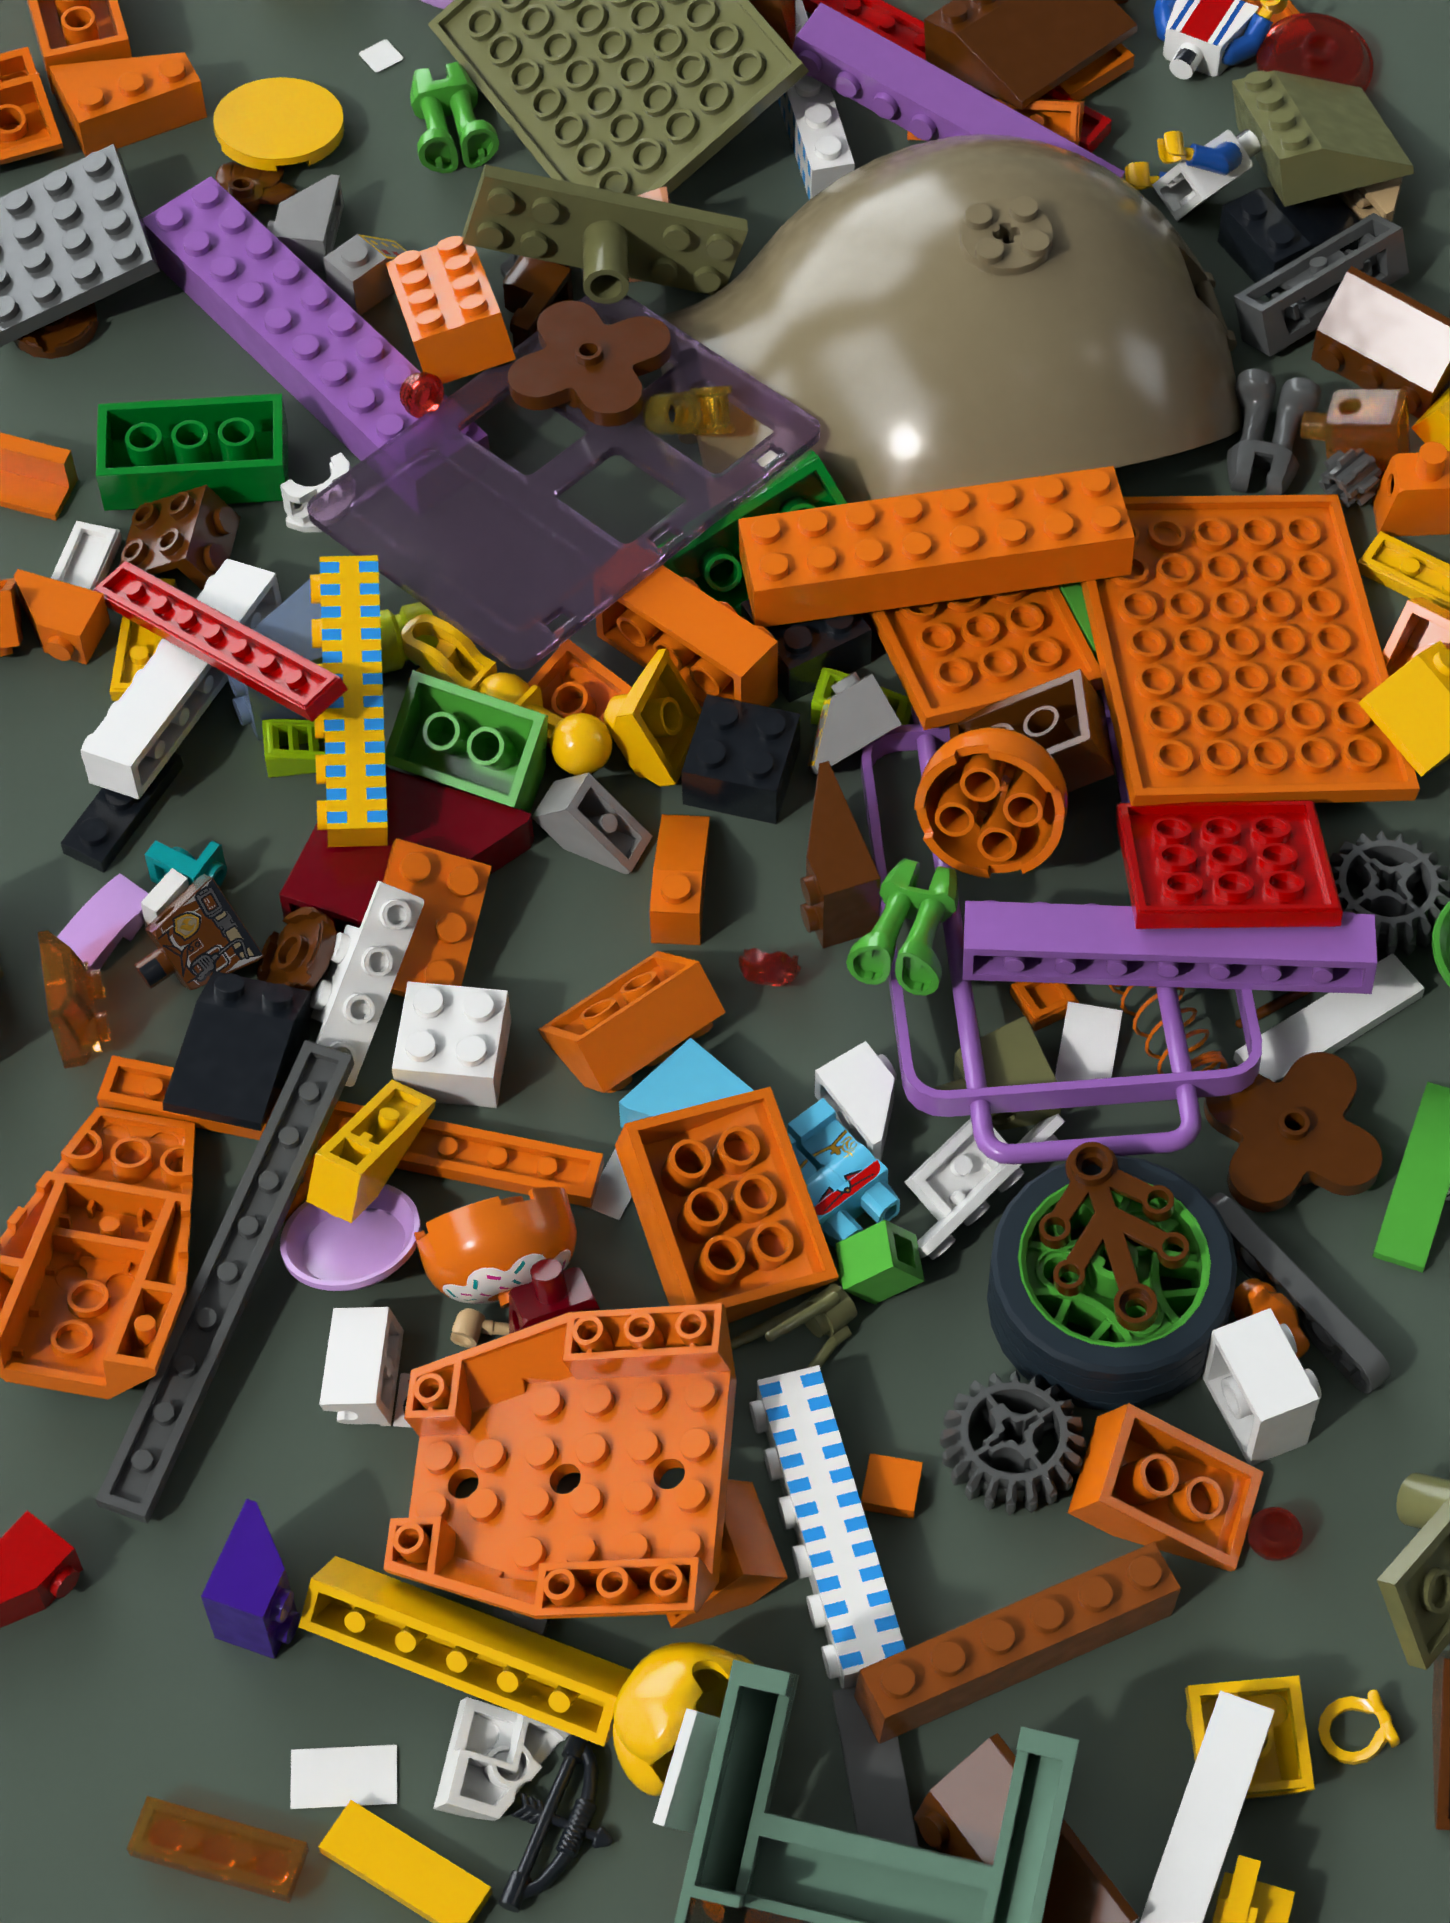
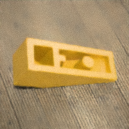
M392 1079L315 1153L306 1202L328 1212L332 1216L352 1223L378 1197L434 1110L436 1099Z

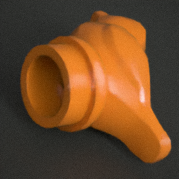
M1252 1278L1242 1282L1235 1289L1231 1306L1236 1319L1240 1320L1271 1308L1278 1323H1285L1290 1328L1297 1346L1296 1356L1298 1359L1308 1351L1310 1344L1299 1326L1297 1310L1282 1293H1277L1271 1284L1262 1282L1260 1279Z

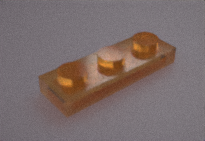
M147 1796L127 1846V1851L130 1856L290 1903L309 1848L307 1842Z

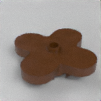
M580 301L555 303L547 307L540 314L537 321L539 342L543 349L525 355L512 364L508 371L509 391L513 401L526 409L546 410L558 406L566 411L568 405L573 408H580L583 415L596 425L615 427L627 424L641 413L644 406L642 384L638 377L661 368L671 357L670 331L663 322L652 317H631L611 325H606L595 309Z
M1310 1053L1296 1060L1281 1082H1273L1258 1074L1254 1082L1241 1092L1226 1096L1205 1097L1203 1108L1209 1124L1219 1133L1238 1142L1239 1147L1230 1161L1227 1185L1231 1195L1239 1204L1256 1212H1272L1286 1206L1300 1186L1314 1183V1186L1318 1185L1337 1195L1352 1196L1365 1192L1376 1182L1382 1164V1151L1379 1143L1369 1132L1344 1119L1353 1104L1357 1089L1355 1073L1346 1061L1330 1053Z

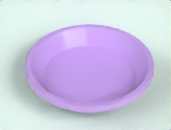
M385 1184L378 1197L352 1223L332 1216L328 1212L305 1201L286 1222L280 1238V1251L287 1270L293 1277L305 1285L327 1291L364 1289L389 1277L411 1257L417 1247L414 1232L421 1231V1220L417 1207L411 1198L401 1190Z

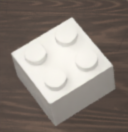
M408 981L392 1064L393 1079L436 1099V1103L497 1108L511 1027L508 990Z
M1271 1308L1212 1330L1202 1375L1247 1464L1251 1466L1306 1445L1313 1422L1315 1421L1318 1403L1322 1396L1315 1374L1309 1368L1304 1370L1296 1356L1297 1346L1290 1328L1285 1323H1278Z

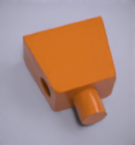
M1427 442L1420 447L1419 453H1398L1392 456L1376 489L1377 494L1372 499L1377 534L1382 531L1392 537L1450 535V451H1447L1445 446L1438 442Z

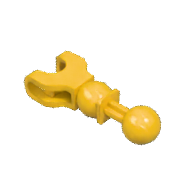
M419 615L407 622L402 628L401 638L404 653L409 659L420 666L416 670L417 672L548 715L547 742L550 743L551 754L555 762L566 772L574 775L592 774L600 770L608 761L612 752V737L607 726L599 718L587 713H576L563 719L543 708L542 693L539 686L532 685L529 687L528 683L515 674L507 672L497 673L496 662L484 656L461 629L434 615ZM431 635L438 639V644L436 647H432L416 640V637Z

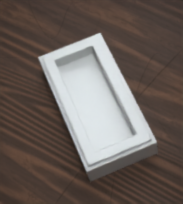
M76 521L51 579L93 590L106 578L122 542L120 530Z

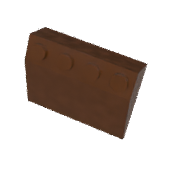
M952 0L924 18L926 61L961 81L1019 109H1024L1137 33L1138 25L1114 0Z

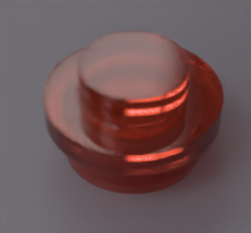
M429 372L415 373L408 376L400 389L402 405L411 416L418 419L432 416L439 409L443 401V383L439 377Z
M1280 1507L1263 1509L1253 1516L1248 1527L1247 1536L1251 1548L1260 1557L1270 1561H1283L1292 1557L1299 1550L1303 1538V1530L1299 1520L1290 1511Z

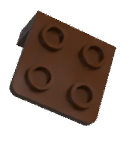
M208 485L182 491L151 503H144L136 509L132 516L131 527L121 554L119 566L124 561H127L151 575L178 568L203 590L208 578L218 571L227 558L230 559L241 517Z

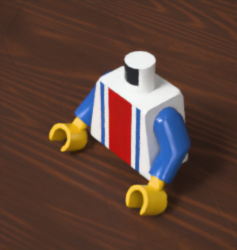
M1156 0L1153 11L1157 37L1164 42L1163 56L1166 60L1171 61L1169 64L1171 73L1183 80L1191 78L1195 70L1215 77L1220 76L1228 66H1234L1254 57L1273 24L1270 18L1273 14L1282 12L1286 8L1288 0H1275L1273 2L1260 0L1263 5L1260 12L1259 6L1242 0Z
M1248 129L1243 130L1236 136L1232 131L1226 130L1204 146L1193 143L1189 148L1184 146L1182 132L1168 131L1164 133V139H1157L1159 158L1165 164L1180 163L1169 172L1159 171L1158 176H1150L1149 162H1132L1125 167L1126 182L1137 190L1154 188L1155 193H1158L1173 217L1178 221L1252 168L1253 162L1250 158L1260 152L1261 145L1255 134Z

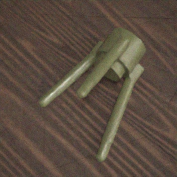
M833 1283L817 1295H811L801 1304L731 1339V1348L734 1350L765 1335L767 1341H774L805 1323L806 1327L816 1337L821 1338L825 1334L829 1336V1339L806 1367L819 1365L821 1368L837 1346L852 1335L847 1324L857 1317V1309L850 1296L840 1286Z

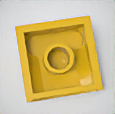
M667 648L659 649L634 683L630 692L613 696L604 712V724L609 729L612 738L624 755L630 768L638 777L646 778L660 787L677 784L682 774L681 771L702 710L670 658Z
M1299 1675L1188 1685L1185 1688L1187 1700L1186 1722L1191 1732L1195 1761L1221 1690L1275 1710L1246 1799L1283 1796L1315 1790Z

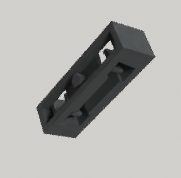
M1372 213L1236 294L1234 300L1242 341L1264 354L1272 356L1285 350L1287 346L1310 332L1316 331L1346 272L1351 266L1388 286L1408 274L1409 267L1403 228ZM1358 239V249L1354 251L1347 249L1344 253L1340 251L1341 248ZM1277 286L1287 290L1282 294H1279V292L1272 294V300L1267 303L1259 299Z

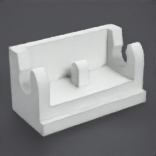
M389 1307L333 1308L319 1405L324 1411L338 1412L337 1422L391 1426L404 1330Z

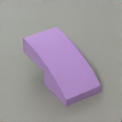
M119 873L76 913L52 943L51 947L86 973L95 977L122 937L131 941L144 924L141 902L149 893Z

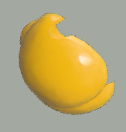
M678 1642L652 1651L638 1663L617 1696L613 1723L614 1748L618 1760L628 1779L638 1789L647 1795L661 1796L686 1708L720 1718L733 1659L754 1664L740 1654L732 1653L714 1645Z

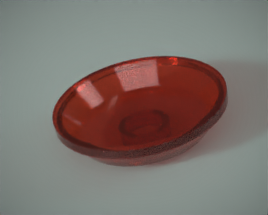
M1299 13L1285 17L1271 26L1257 52L1258 71L1266 72L1275 70L1361 87L1366 92L1373 75V58L1363 37L1347 23L1325 14Z

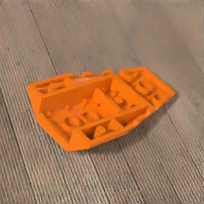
M96 1107L61 1151V1161L52 1172L46 1171L35 1184L36 1193L25 1207L18 1206L7 1220L8 1228L0 1237V1378L4 1381L109 1400L156 1376L187 1294L196 1125L194 1122Z

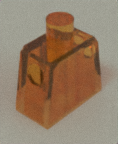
M1339 389L1333 394L1328 413L1304 412L1301 423V438L1325 441L1327 459L1338 450L1345 454L1351 448L1355 451L1358 448L1364 449L1365 453L1375 458L1377 467L1381 469V475L1378 478L1382 479L1392 456L1398 453L1410 452L1408 390Z

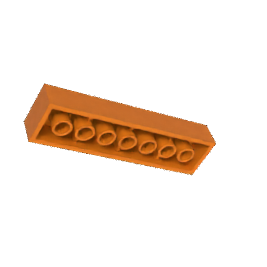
M1114 466L738 519L739 554L754 625L762 627L1131 575L1135 541Z

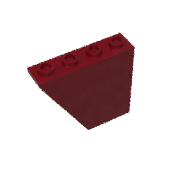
M386 765L388 846L328 847V831L318 830L316 824L279 894L283 917L285 918L289 913L302 907H314L326 914L334 922L336 935L339 932H344L346 924L360 928L378 881L383 882L392 845L396 838L492 866L491 875L531 848L534 842L532 815L522 809L519 810L483 799L478 795L461 789L455 790L436 784L431 779L420 775L411 776L390 769Z

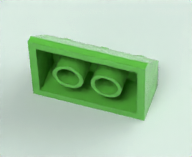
M413 670L385 750V764L530 813L546 768L548 715Z

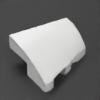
M469 1697L460 1700L433 1809L475 1819L492 1821L500 1819L515 1801V1795L525 1783L530 1782L542 1768L541 1764L570 1733L519 1713Z

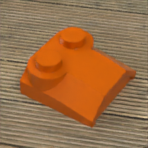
M568 638L528 682L529 687L537 685L541 688L543 708L563 719L572 714L587 713L599 718L602 722H604V712L610 699L616 695L628 694L632 688Z

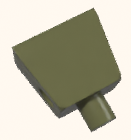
M1026 1016L1018 1018L980 1038L987 1087L1057 1082ZM961 1048L956 1051L954 1057V1081L936 1086L934 1089H967ZM1061 1108L991 1114L993 1127L996 1131L1035 1125L1053 1115H1060Z

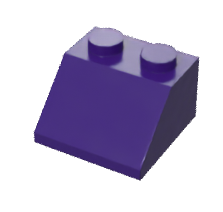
M246 1498L201 1594V1598L216 1639L275 1659L282 1643L289 1644L292 1641L298 1628L300 1613L296 1609L294 1592L291 1591L285 1567L257 1502Z

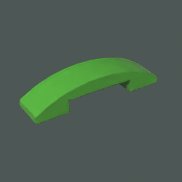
M1430 1082L1426 1084L1372 1256L1422 1273L1450 1186V1088Z

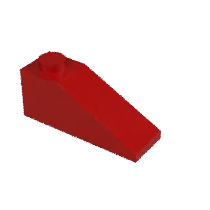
M28 1510L0 1538V1628L45 1610L56 1598L65 1597L75 1587L80 1572L83 1570L75 1548Z

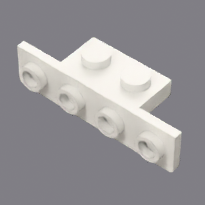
M378 881L360 928L346 924L344 932H339L336 935L334 952L330 960L332 963L326 979L318 981L310 1000V1007L314 1008L310 1018L323 1023L315 1043L353 1056L354 1066L345 1084L348 1087L354 1086L424 906L423 898Z
M1059 1114L1044 1119L1032 1128L1017 1144L1057 1141L1058 1138L1053 1133L1065 1121ZM971 1118L905 1181V1184L938 1220L917 1241L920 1258L929 1256L934 1260L943 1254L955 1242L956 1239L951 1233L962 1222L966 1226L975 1222L989 1209L990 1205L986 1199L996 1189L1004 1192L1024 1174V1171L1020 1168L1022 1164L998 1163L987 1158L978 1149L973 1136ZM993 1127L995 1137L999 1141L1007 1143Z

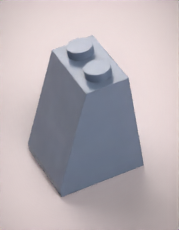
M309 579L256 625L253 630L315 664H323L322 648H312L311 619H321V604H311V585ZM227 674L230 686L236 696L232 701L238 719L242 726L251 725L258 741L263 739L262 720H308Z

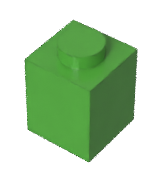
M883 1220L835 1244L839 1263L837 1267L838 1279L843 1290L874 1305L924 1282L916 1234L887 1220Z

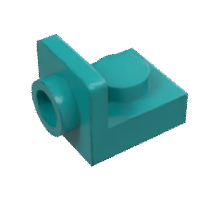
M156 840L144 854L150 879L156 884L172 868L188 878L189 886L203 874L212 877L218 887L222 885L226 877L227 866L222 845L213 840L197 860L181 847L175 846L170 848Z

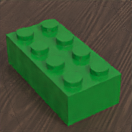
M282 393L98 404L96 478L104 511L137 509L144 503H151L155 500L203 485H208L227 504L283 501L280 485L288 481V425Z

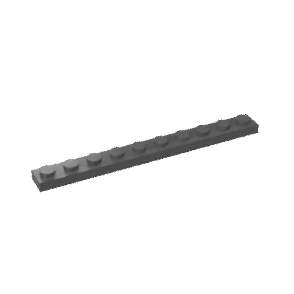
M307 1040L304 1041L177 1319L157 1374L150 1379L95 1499L99 1507L146 1524L149 1523L354 1066L352 1055Z

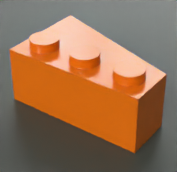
M185 52L49 66L56 102L85 157L111 144H114L118 149L207 118L201 80Z

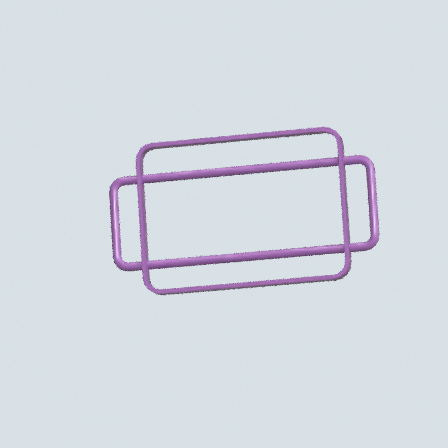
M1103 685V688L1097 691L1100 692L1105 706L1121 803H1130ZM913 706L911 708L913 724L900 725L862 749L861 778L872 860L881 878L880 889L883 880L887 876L872 766L877 759L885 754L917 750L922 777L930 758L937 749L950 740L949 725L924 730ZM932 852L935 870L938 866L954 869ZM958 895L956 912L942 923L967 1089L937 1090L931 1088L917 1078L913 1068L903 988L899 985L895 975V962L898 955L896 943L893 965L888 981L902 1086L906 1097L918 1110L932 1116L955 1117L971 1115L973 1136L978 1149L987 1158L998 1163L1015 1165L1066 1161L1069 1154L1076 1147L1086 1142L1103 1144L1110 1148L1117 1156L1169 1153L1182 1150L1195 1141L1201 1130V1113L1198 1098L1226 1096L1241 1092L1254 1082L1259 1073L1262 1037L1252 989H1235L1249 1056L1247 1060L1239 1066L1228 1069L1192 1072L1177 988L1156 987L1172 1073L987 1087L971 980H962L964 929ZM880 896V906H879L880 916H881V914H882V912H883V910H884V908H885V905H886V904L883 902V899H882L881 896ZM1177 1099L1181 1124L1177 1129L1170 1132L1007 1144L995 1137L991 1114Z

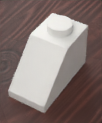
M865 1041L815 1070V1097L818 1101L824 1098L836 1111V1119L857 1142L863 1144L875 1159L881 1161L894 1103V1083L897 1076L888 1058L883 1054L877 1056Z

